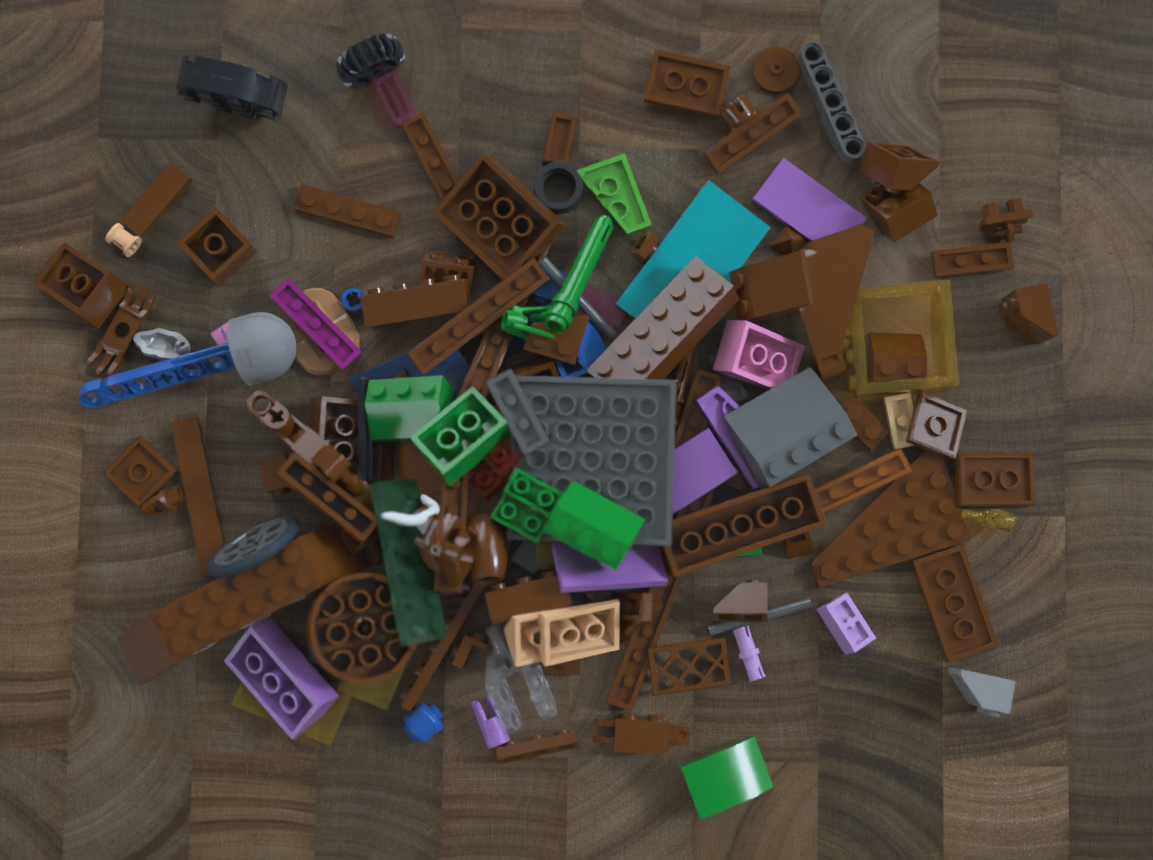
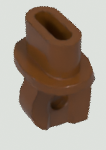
M178 485L173 486L169 490L166 488L160 490L157 495L141 506L142 512L154 518H160L168 514L170 510L175 511L177 504L184 499L182 490Z

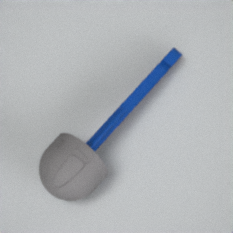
M256 312L233 318L227 324V343L108 376L103 381L98 379L87 382L80 388L79 401L85 407L97 408L110 404L111 401L118 402L234 368L237 369L242 380L249 386L273 380L284 374L293 363L296 354L295 336L286 322L270 313ZM211 357H218L222 361L218 363L210 362L208 359ZM187 364H193L197 368L194 370L185 369L183 366ZM142 378L147 380L148 382L145 384L136 383L134 380ZM116 385L122 387L123 389L120 391H115L110 389L109 387ZM91 392L96 393L99 396L96 398H91L86 396L85 394Z

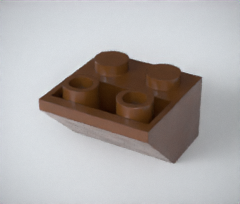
M920 183L912 190H899V193L886 191L883 189L884 185L880 184L860 196L862 204L879 230L893 242L898 241L938 216L931 192Z

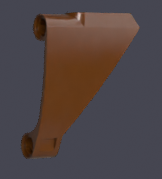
M862 224L809 242L801 248L802 250H799L805 251L814 304L800 308L798 311L811 344L814 370L822 382L847 373L841 348L875 231Z

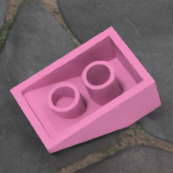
M727 320L713 370L731 378L770 390L797 374L805 346L749 321Z

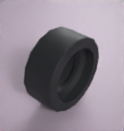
M562 162L549 163L541 168L535 176L534 194L554 214L568 213L576 208L582 197L583 184L581 176L574 167ZM553 174H564L573 183V194L565 202H551L544 195L543 184Z

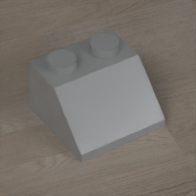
M951 667L948 668L949 675L967 702L977 706V712L1000 717L1001 712L1010 714L1016 681Z

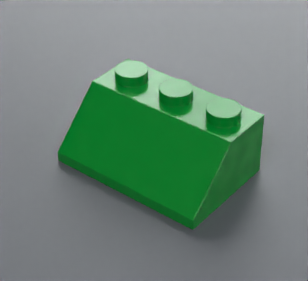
M443 376L369 380L365 408L372 441L411 440L410 436L453 403L455 390Z
M472 386L410 436V439L432 469L450 487L510 438L511 431L507 421Z
M573 480L556 505L543 531L617 571L622 565L645 519Z

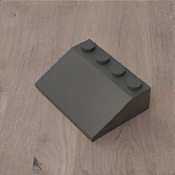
M811 367L804 369L722 417L758 487H772L857 436L846 412Z

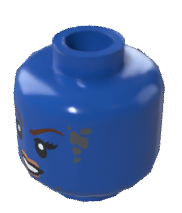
M419 703L404 716L405 725L403 729L415 743L418 741L427 743L443 729V724L440 720L443 714L434 704L429 707L425 703Z

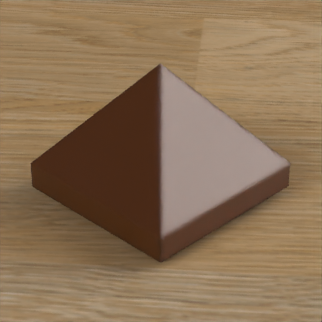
M786 225L771 246L781 254L788 255L799 251L807 239Z

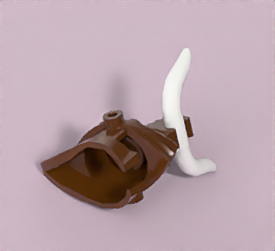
M422 494L420 499L429 508L427 510L425 507L416 510L415 515H404L394 512L383 513L381 517L402 525L417 526V529L424 534V538L418 536L414 542V546L420 548L419 552L422 556V561L428 565L429 569L434 570L436 573L439 571L443 572L452 589L456 588L465 579L472 566L479 541V533L471 526L468 527L467 532L469 534H467L463 530L460 518L456 515L452 516L450 513L446 515L440 513L438 518L440 507L437 502L425 494Z

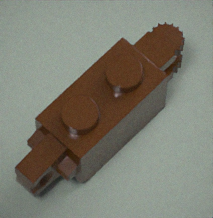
M621 713V717H615V719L594 718V725L598 727H614V736L593 735V742L614 744V752L663 755L668 751L669 746L689 744V727L671 724L669 720H664V715L648 714V719L637 718L636 713Z

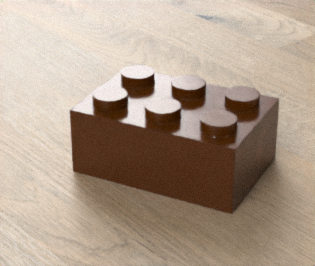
M557 570L542 573L543 579L533 581L532 576L517 579V585L507 587L506 583L489 586L490 592L485 593L492 625L507 622L512 616L571 606L569 592H561Z

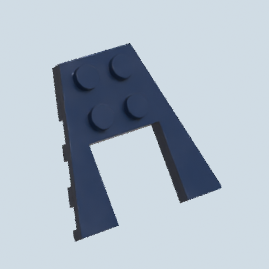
M457 349L425 375H422L405 354L352 376L348 380L357 390V379L360 377H371L373 380L394 379L404 370H407L412 377L443 376L455 390L454 402L458 397L471 365L459 349Z

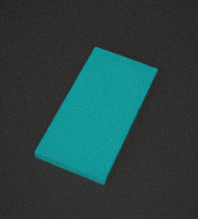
M708 180L615 306L635 320L695 256L730 282L729 272L742 267L771 227Z

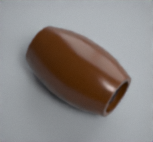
M489 513L476 514L469 517L465 530L469 534L467 528L471 526L479 533L477 549L469 570L473 583L479 585L501 582L507 566L508 552L504 529L500 523L490 518L492 514Z

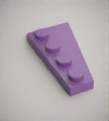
M715 386L694 402L749 487L756 489L758 485L722 418L740 406L719 386Z

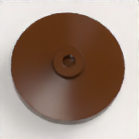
M767 48L759 53L754 61L752 69L753 78L756 84L764 91L776 94L783 93L789 90L798 78V61L794 54L785 48Z

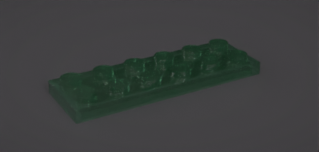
M417 478L370 484L401 647L447 638L439 592H434L435 571L429 569L428 565L422 561V556L419 552L420 548L414 546L415 539L418 536L424 538V534L417 529L416 525H402L381 517L386 512L415 515L416 510L422 508Z

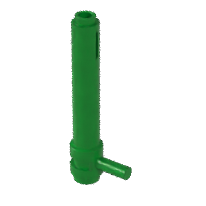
M601 215L594 220L559 293L553 297L547 311L531 315V323L544 322L548 330L559 334L569 328L572 317L577 312L578 301L613 231V221L610 217Z

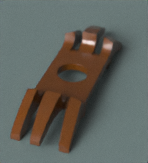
M129 284L126 296L120 303L119 310L104 337L98 342L95 351L85 362L92 365L103 355L104 349L106 350L104 358L95 372L98 376L112 363L106 372L107 375L111 376L123 362V357L134 335H136L142 322L152 309L156 297L153 294L149 295L144 306L149 286L144 285L133 305L129 306L132 304L136 285ZM120 323H126L130 328L129 334L124 338L118 337L115 333V329Z

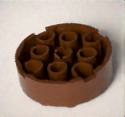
M357 573L335 580L318 593L307 614L305 633L310 653L324 671L342 681L370 684L390 678L405 666V663L417 646L420 624L415 604L403 587L401 588L397 583L383 575ZM362 620L369 624V632L365 636H361L356 630L358 623Z

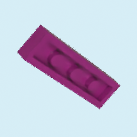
M289 278L269 295L344 371L363 353Z

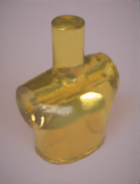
M991 508L981 512L963 509L961 519L975 522L978 527L1010 532L1015 523V515L1013 513L998 508Z

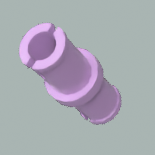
M749 625L732 630L740 650L738 656L739 659H743L749 682L766 677L758 657L760 651L759 648H755Z

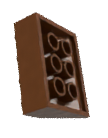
M486 153L481 154L433 211L502 280L506 279L532 258L535 259L566 227L550 209L494 156Z
M325 396L312 398L309 428L329 443L338 453L343 455L352 464L347 470L359 478L358 401ZM394 441L374 442L375 480L366 483L378 493L377 496L386 505L391 506Z

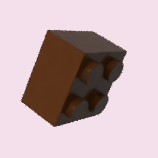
M217 207L177 242L218 286L222 285L258 252Z

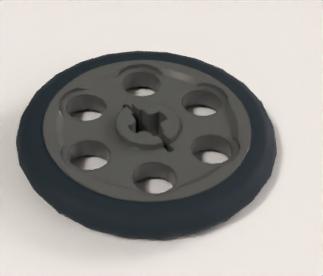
M283 516L265 521L246 530L215 553L207 565L208 574L214 578H226L243 573L265 562L294 539L300 529L299 520L293 516Z

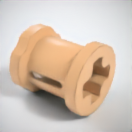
M120 223L115 224L105 238L106 242L114 244L121 249L126 257L132 256L141 244V238L131 235L124 230V226Z

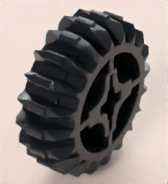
M381 33L378 36L373 35L370 38L357 42L353 46H349L348 50L342 52L341 56L338 57L335 66L345 86L361 88L363 86L368 87L370 84L392 75L394 71H397L402 66L406 57L403 47L396 36Z

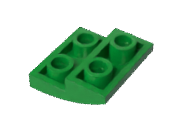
M516 468L490 518L539 545L545 534L543 530L564 493Z

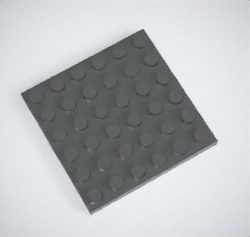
M515 376L550 442L524 455L511 430L509 480L516 468L562 493L566 492L574 480L645 519L633 544L671 546L676 380ZM508 528V539L529 540ZM546 532L541 539L544 541H561Z

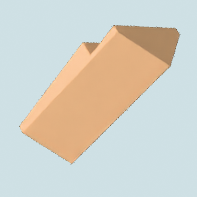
M610 600L512 616L503 630L515 667L542 662L545 666L619 650V601Z

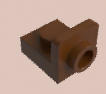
M652 231L643 232L629 254L645 265L659 247L660 243L657 241L660 237Z

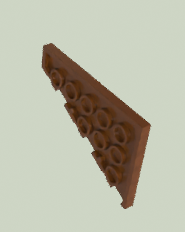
M925 450L910 464L913 472L892 481L834 540L810 561L818 587L970 540L960 507L956 506V495L942 456Z

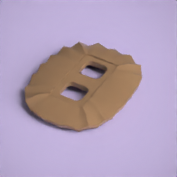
M309 288L302 291L360 349V335L349 312L332 292L323 288ZM281 308L278 317L289 325L295 336V361L305 371L316 376L330 375L336 370L341 369L326 352H322L316 342Z

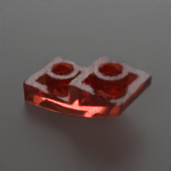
M503 439L483 457L486 463L468 480L487 501L502 487L520 460L519 455Z

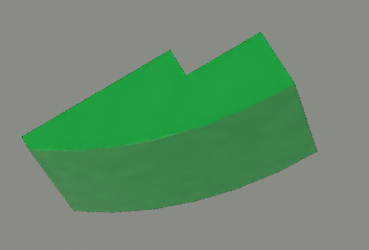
M754 736L680 765L700 820L736 806L773 788Z

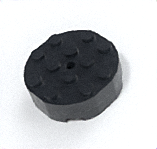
M189 56L182 57L176 90H178L179 96L185 97L184 100L200 104V101L215 107L216 111L231 114L232 110H236V112L241 113L242 117L256 120L257 115L272 121H277V117H281L288 87L284 80L270 75L268 79L258 74L257 69L232 62L202 56H195V61H189Z

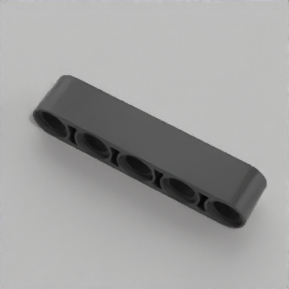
M808 42L803 46L798 57L800 71L839 159L847 165L855 164L865 152L866 145L823 47L817 42ZM811 53L815 55L817 60L809 61L805 54ZM821 76L826 79L827 83L819 84L815 77ZM825 100H834L837 107L831 108L827 106ZM836 123H844L847 131L838 130ZM846 146L855 147L858 154H849Z

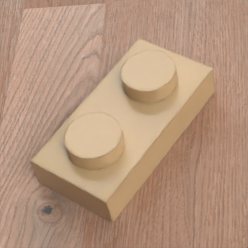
M911 393L884 397L883 403L893 450L915 446L905 442L914 409Z

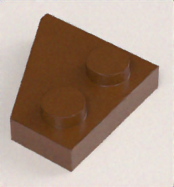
M590 316L572 317L569 328L560 334L548 330L544 322L532 323L530 327L554 335V338L549 339L528 333L523 350L575 366Z

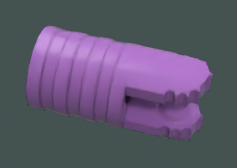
M493 695L486 698V704L492 717L488 720L480 702L475 701L471 703L488 749L510 740Z

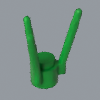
M513 305L512 310H505L501 321V329L505 333L516 335L525 340L528 334L523 333L524 331L553 339V334L527 326L528 318L523 316V313L547 311L550 306L520 307Z

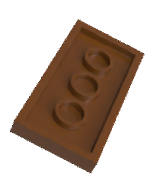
M963 544L911 561L946 663H951L999 646Z

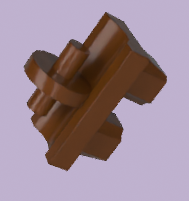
M1022 198L1008 200L1006 202L1008 213L1000 214L998 202L985 204L982 207L983 220L979 223L980 231L996 229L994 230L995 237L1003 236L1006 243L1013 242L1015 234L1022 233V227L1019 224L1027 223V219L1033 217L1032 209L1026 210Z

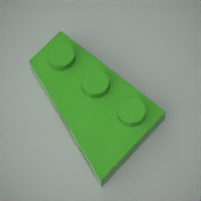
M625 153L577 170L584 184L627 236L651 228L652 224Z

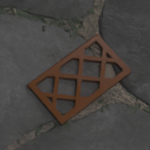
M725 637L647 648L652 696L732 684ZM720 644L721 652L716 659L704 651L708 645ZM694 647L697 650L689 663L677 655L681 649ZM667 651L670 656L663 666L660 667L655 663L654 653ZM701 654L713 662L704 675L692 667ZM674 658L686 666L677 679L665 671ZM718 666L723 670L724 680L712 682L708 677ZM689 670L701 678L697 684L684 686L681 683ZM662 674L674 682L670 688L658 690L657 681Z

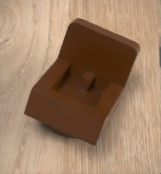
M472 632L471 636L465 634L462 643L456 642L450 656L454 658L452 665L463 669L473 645L489 650L491 644L486 642L487 637L476 632Z

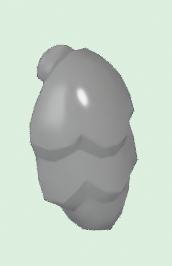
M157 328L151 331H142L134 335L133 338L135 345L142 351L144 356L157 358L159 361L189 354L191 350L189 342L183 335L166 329Z

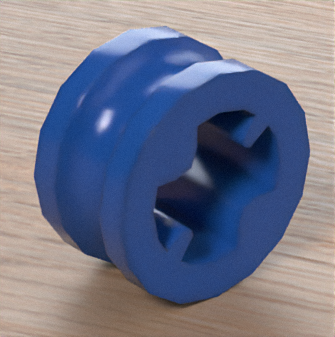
M357 288L347 289L341 299L343 306L351 313L361 312V302L358 306L355 304V307H350L351 303L348 301L349 296L353 298V294H357V298L361 301L360 296L364 294Z

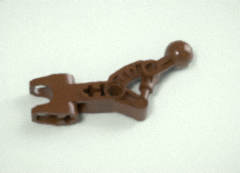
M255 391L247 400L248 409L260 420L262 425L293 452L295 451L322 474L337 483L352 498L379 518L381 521L378 523V529L383 536L395 540L402 538L408 533L411 526L382 518L381 515L386 512L409 515V513L401 506L386 505L369 484L347 470L352 464L307 425L297 420L284 406L266 392ZM261 398L267 399L269 404L261 412H257L254 408L256 401Z

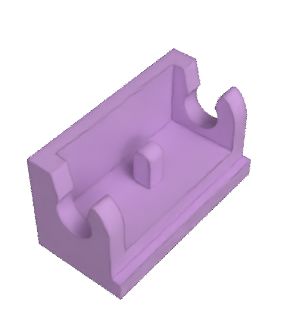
M848 593L837 596L831 602L816 609L845 655L857 652L876 639Z

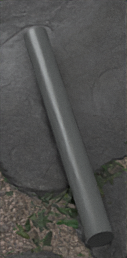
M546 256L543 257L538 264L561 288L566 278ZM581 295L578 301L579 309L585 315L590 316L589 319L607 339L613 337L616 332Z
M805 598L769 608L768 620L812 608L810 598ZM719 622L708 625L707 628L709 635L712 636L759 622Z

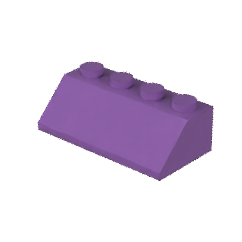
M271 618L251 625L224 660L292 740L323 716L339 697Z

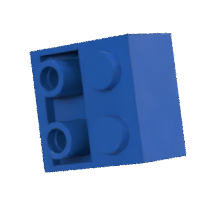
M590 319L575 366L553 360L560 377H589L586 370L606 350L596 326Z

